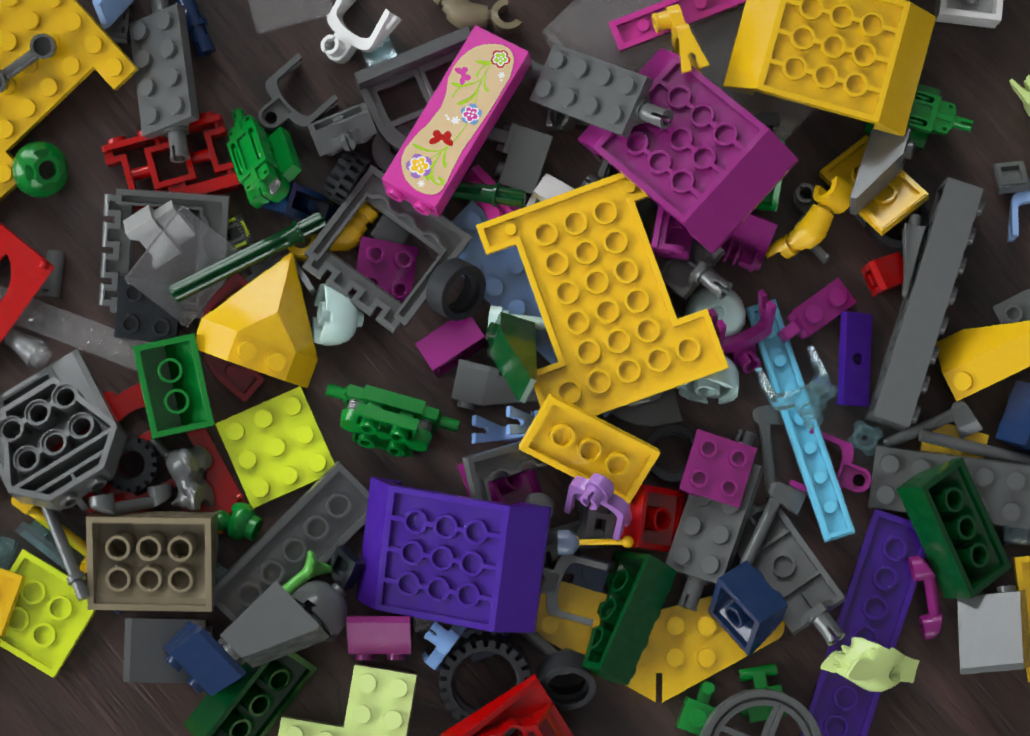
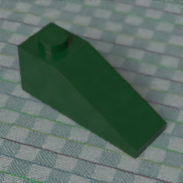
M500 312L496 322H491L486 332L485 338L489 341V354L518 401L525 404L537 381L535 322Z

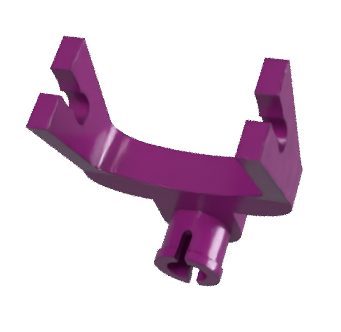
M763 289L757 291L760 320L751 328L738 334L725 337L726 324L722 319L718 321V314L713 308L708 309L723 353L728 354L736 365L741 366L746 374L751 373L748 366L753 372L760 367L761 360L755 355L756 343L771 334L777 306L772 300L768 301V295Z
M811 427L810 432H809L810 434H813V433H814L812 427ZM821 431L824 442L841 448L842 460L836 476L841 491L844 488L854 493L866 492L871 486V475L866 469L852 464L854 459L853 445ZM862 477L865 483L858 487L853 484V479ZM792 479L790 480L789 486L807 493L804 484Z

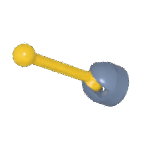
M558 530V555L573 554L580 545H622L625 548H630L634 544L633 538L629 535L624 536L618 541L615 539H579L578 535L573 531Z

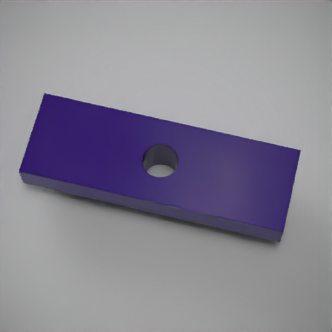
M841 312L837 405L869 407L873 314Z

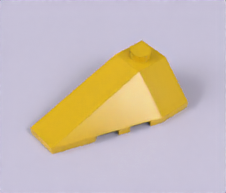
M1030 320L962 329L936 342L935 345L940 347L938 358L941 370L956 402L1030 367Z

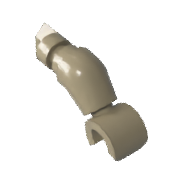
M433 0L438 6L443 5L442 11L447 15L446 19L458 29L468 26L469 30H473L475 25L482 29H487V25H490L493 32L499 37L512 38L522 28L523 22L518 19L507 23L498 17L500 14L507 12L508 0H499L494 4L492 10L488 9V5L472 3L469 0Z

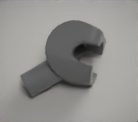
M551 109L547 110L546 129L548 131L570 132L575 129L576 125L590 126L588 123Z

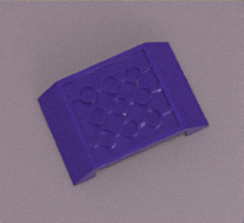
M372 476L361 560L365 564L359 574L356 600L374 610L490 632L534 633L536 632L551 507L525 502L512 505L403 486L402 481Z

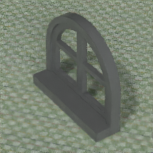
M468 26L354 73L357 87L378 133L397 152L407 137L402 135L396 128L418 119L424 108L391 122L378 93L415 78L426 104H428L434 92L425 73L454 61L471 33Z
M757 688L741 691L721 702L709 715L699 736H719L721 731L733 736H750L725 724L738 712L749 707L761 705L772 706L761 736L775 735L784 711L797 722L803 736L822 735L812 714L799 701L776 690Z

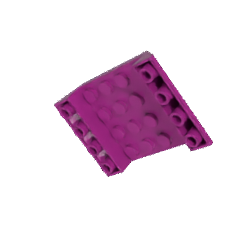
M660 48L638 73L654 80L649 91L652 103L656 106L670 109L673 112V121L662 118L663 121L671 124L670 127L661 129L647 122L644 124L640 123L633 127L627 139L590 125L577 140L600 160L604 158L685 226L694 239L714 254L799 160L767 126L694 67L691 66V72L681 74L680 56Z

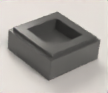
M1024 160L993 164L992 172L998 194L1029 191L1030 182Z

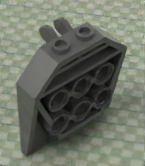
M75 349L0 395V476L8 493L17 501L58 511L71 508L76 504L84 511L90 507L85 495L93 492L95 496L105 494L102 488L115 476L127 435L81 352ZM74 397L73 402L65 406L67 400ZM47 413L46 418L43 421L38 422L39 418L43 414ZM91 426L89 432L81 435L83 429ZM20 429V433L15 438H12L13 433ZM63 442L62 448L54 452L56 446ZM36 459L35 464L32 467L27 468L29 462Z

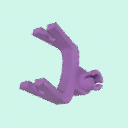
M594 473L589 480L575 476L569 485L564 512L567 514L571 513L575 507V499L580 500L585 507L591 502L592 504L589 508L591 510H597L599 504L605 506L617 517L613 539L618 541L623 534L624 526L628 527L633 518L630 505L614 494L613 483L607 477Z

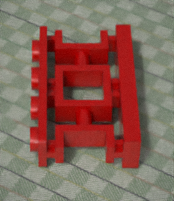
M214 111L199 114V120L189 123V134L207 129L211 130L203 132L208 148L191 153L188 143L190 159L185 161L189 174L165 181L160 180L154 155L170 151L168 137L166 136L148 139L142 136V130L137 132L138 136L129 139H126L125 136L114 137L107 141V145L101 146L106 165L109 168L123 165L130 189H137L135 181L152 177L154 188L158 191L168 190L172 192L222 195L243 189L242 184L238 181L233 162L222 165L219 163L213 139L228 134L222 115L220 113L215 114ZM150 146L144 148L148 165L132 169L126 153L115 156ZM211 160L216 176L228 173V175L187 186L189 183L199 181L195 164ZM136 206L135 213L146 206Z

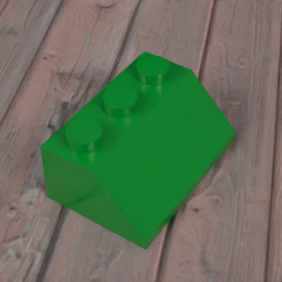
M194 333L132 346L152 439L214 426Z

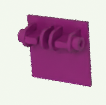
M751 213L721 245V248L725 251L723 262L726 263L727 258L733 260L731 264L735 266L737 261L739 262L738 266L748 269L749 272L752 273L753 270L759 272L779 223Z
M361 236L356 270L403 303L413 289L418 247Z
M697 429L679 489L686 491L687 494L698 497L699 495L739 508L757 448Z

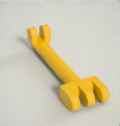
M14 497L11 498L13 506L50 530L40 507L21 503ZM62 524L70 546L85 556L80 564V570L87 573L86 542Z

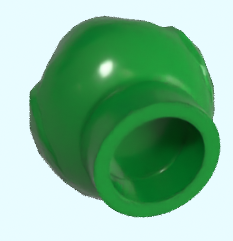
M239 502L233 504L231 507L232 515L225 510L215 511L218 512V534L221 535L227 530L228 537L235 541H240L244 538L253 541L258 536L263 525V518L256 516L254 508L247 503Z

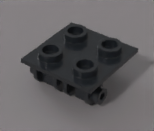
M120 276L114 338L155 342L177 337V334L180 332V321H178L180 302L174 300L169 290V287L177 282Z

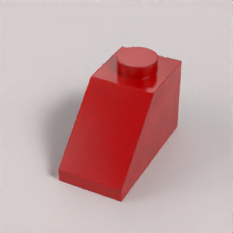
M899 251L870 261L861 269L873 298L903 285V257L901 258Z

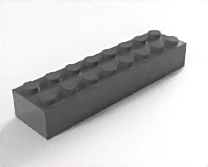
M949 177L938 186L929 214V226L922 239L915 263L908 298L903 297L865 420L899 431L909 428L912 424H916L921 410V406H918L917 402L921 394L926 393L930 382V376H927L926 373L930 364H935L940 349L935 344L939 335L944 334L949 321V317L944 315L949 304L953 305L958 292V287H955L954 283L958 275L963 274L966 267L967 257H964L963 254L967 246L972 245L977 228L972 227L973 222L977 216H981L986 199L982 198L984 188Z

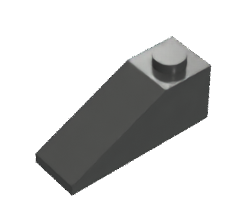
M872 127L850 196V214L857 215L903 170L906 159H912L915 141L911 140V128L907 127L904 137L873 129Z

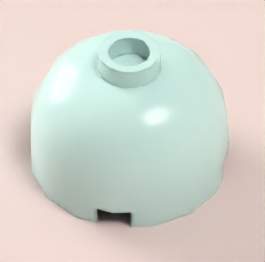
M320 284L314 301V306H318L317 318L314 316L312 318V334L315 343L325 346L345 343L354 336L357 327H362L364 312L350 302L354 296L352 291L345 297L326 284Z
M718 285L727 294L721 300L706 287L700 288L690 297L685 307L684 316L706 308H713L718 314V321L722 319L727 326L725 337L740 333L745 326L746 310L742 299L735 291L730 290L728 292Z
M725 356L729 369L677 387L679 394L690 401L708 404L707 398L718 399V404L734 401L738 397L739 373L736 365Z

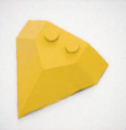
M290 251L271 268L266 269L227 298L216 309L203 316L195 338L199 351L308 388L318 357L293 251Z

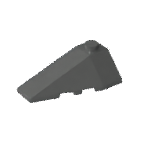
M459 359L451 397L452 400L458 401L456 407L475 411L476 406L493 407L524 404L518 401L498 368ZM534 387L525 404L539 403Z

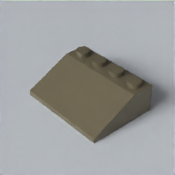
M93 511L86 516L87 589L90 597L87 599L88 610L213 612L219 544L218 512L135 511L109 515Z

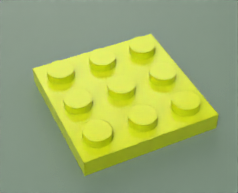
M301 386L215 424L248 501L254 509L318 481L335 464Z
M22 549L9 571L26 577L5 636H0V646L52 678H56L96 610H88L87 599L78 601L73 586H69L67 583V574L26 549Z

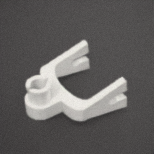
M336 0L327 16V22L335 33L323 38L321 50L326 52L325 54L329 59L339 64L349 61L357 49L366 53H373L402 19L385 9L372 35L369 38H361L352 33L343 21V15L356 0Z

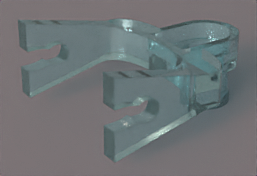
M813 345L808 346L807 350L811 358L812 368L818 377L801 388L785 393H776L773 391L762 368H756L760 387L775 410H787L795 407L807 428H815V420L818 426L823 423V416L821 414L823 407L819 396L829 391L831 382Z

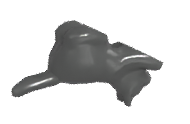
M151 438V445L166 460L167 470L178 488V496L171 502V505L180 506L192 512L199 510L202 502L207 507L214 506L215 495L213 489L204 478V472L212 466L213 459L209 451L201 445L192 448L170 450L163 441Z

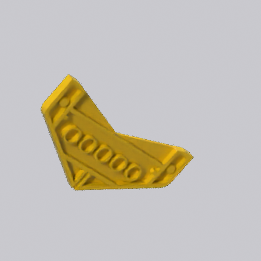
M561 581L558 592L560 610L593 619V624L589 626L550 615L546 609L547 594L540 593L536 631L545 640L561 649L569 648L586 655L592 629L599 626L601 620L599 614H597L599 604L606 600L607 594ZM708 596L699 600L696 612L678 605L661 609L660 617L655 622L648 644L637 663L636 672L626 686L656 702V673H662L663 703L748 655L709 614L708 609L712 596ZM784 621L778 625L756 651L778 640L783 635Z

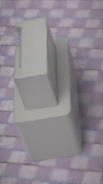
M172 200L156 210L147 205L123 221L127 237L130 240L140 241L151 254V265L155 269L180 254V244L195 235L193 225L188 222Z

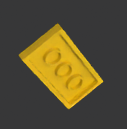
M549 393L518 445L519 450L574 478L575 476H580L589 480L594 473L607 477L614 485V494L621 497L628 504L632 501L660 455L659 448L552 393Z

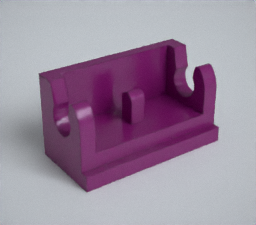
M658 205L651 243L655 257L689 261L693 237L685 226Z
M471 316L459 321L450 320L415 343L437 379L456 367L459 359L466 360L489 345L484 334Z

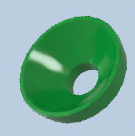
M42 141L32 142L22 147L16 154L12 165V175L18 188L23 193L36 198L48 197L60 191L65 185L69 173L67 159L58 147ZM44 161L51 162L54 167L53 176L49 179H43L39 174V166Z

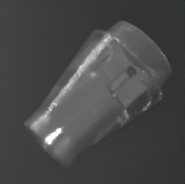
M16 328L7 334L4 341L30 368L41 369L52 355V348L48 346L47 341L20 332Z

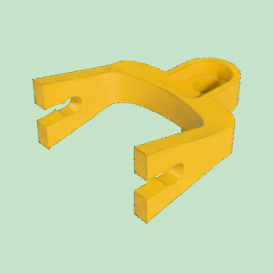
M679 4L666 7V11L651 15L656 33L668 29L671 30L674 53L680 56L681 74L691 72V66L700 73V69L710 66L688 23H685ZM691 54H694V55H695L696 62H695V60L693 59V57H692Z

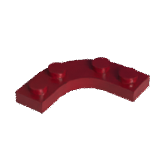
M238 273L228 277L207 303L202 317L216 309L227 298L249 282ZM201 351L205 364L214 377L244 403L265 380L252 369Z

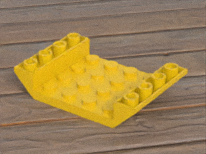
M746 0L723 88L752 96L756 91L874 124L873 129L904 137L936 16L906 0Z

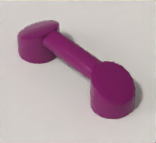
M917 555L909 557L908 563L913 581L923 580L929 614L918 616V622L923 639L928 640L937 637L942 625V613L936 575L928 563L921 556Z

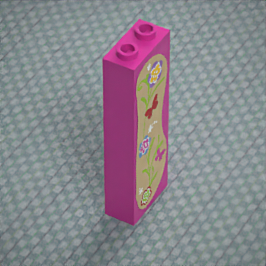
M476 25L474 26L381 179L386 194L398 202L405 200L413 204L412 207L425 216H429L431 213L438 218L440 217L531 66L529 51Z

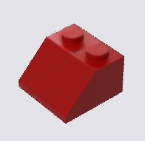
M641 484L629 504L633 519L628 527L624 526L620 539L629 535L634 540L631 548L669 552L685 508L687 493Z

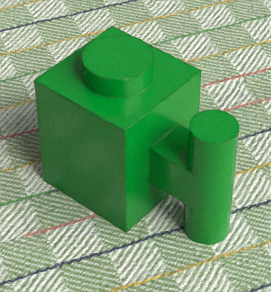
M776 663L738 670L741 682L753 680V689H772L783 693L780 684L767 685L766 677L778 675ZM772 706L749 707L740 711L741 717L747 716L749 723L767 720ZM785 711L783 712L782 717L787 716V713Z
M706 680L702 681L696 700L685 697L675 725L677 728L700 735L706 720L716 708L709 705L711 695L715 690L713 683Z

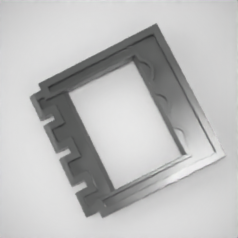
M371 165L306 250L305 256L308 259L302 268L319 280L329 272L331 275L325 282L327 286L345 297L354 290L356 294L350 302L370 317L377 308L380 309L381 312L375 321L394 333L400 325L406 328L427 300V283L436 267L447 259L458 258L470 243L472 237L442 215L439 218L431 213L429 216H425L412 207L413 204L405 200L398 202L389 197L381 180L384 173ZM366 201L439 253V256L403 303L329 250Z
M117 188L116 194L104 193L103 215L114 216L115 222L103 221L102 247H112L113 252H101L100 277L112 278V283H100L99 305L110 306V312L116 313L120 276L132 277L134 240H130L127 237L123 221L135 214L136 206L150 205L151 207H161L172 200L178 209L198 210L195 274L225 259L227 256L230 196ZM225 279L194 294L193 301H180L179 317L201 319L207 303L222 286Z
M521 441L462 457L471 497L492 501L488 486L489 482L544 467L548 464L519 450L518 445ZM575 499L579 515L578 521L549 529L544 564H546V556L549 562L556 561L562 556L558 555V530H570L577 534L578 527L582 521L584 507L580 500ZM596 519L595 528H599L601 526L600 521ZM580 545L576 553L579 554L598 548L599 545Z

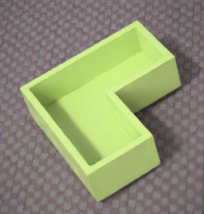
M355 664L344 725L284 715L281 717L278 736H408L418 674Z

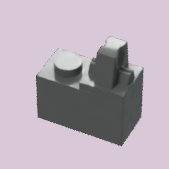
M514 123L511 126L504 124L503 130L493 127L485 141L496 144V151L502 153V157L506 158V161H499L494 178L499 179L498 183H501L503 187L524 190L526 197L530 198L542 175L553 142V136Z

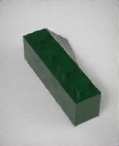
M614 550L612 561L616 563L614 573L607 575L605 586L609 588L606 600L599 604L597 614H599L601 620L599 626L592 629L583 667L609 682L628 685L636 672L640 656L648 644L653 626L660 617L661 608L666 596L672 589L677 570L651 554Z

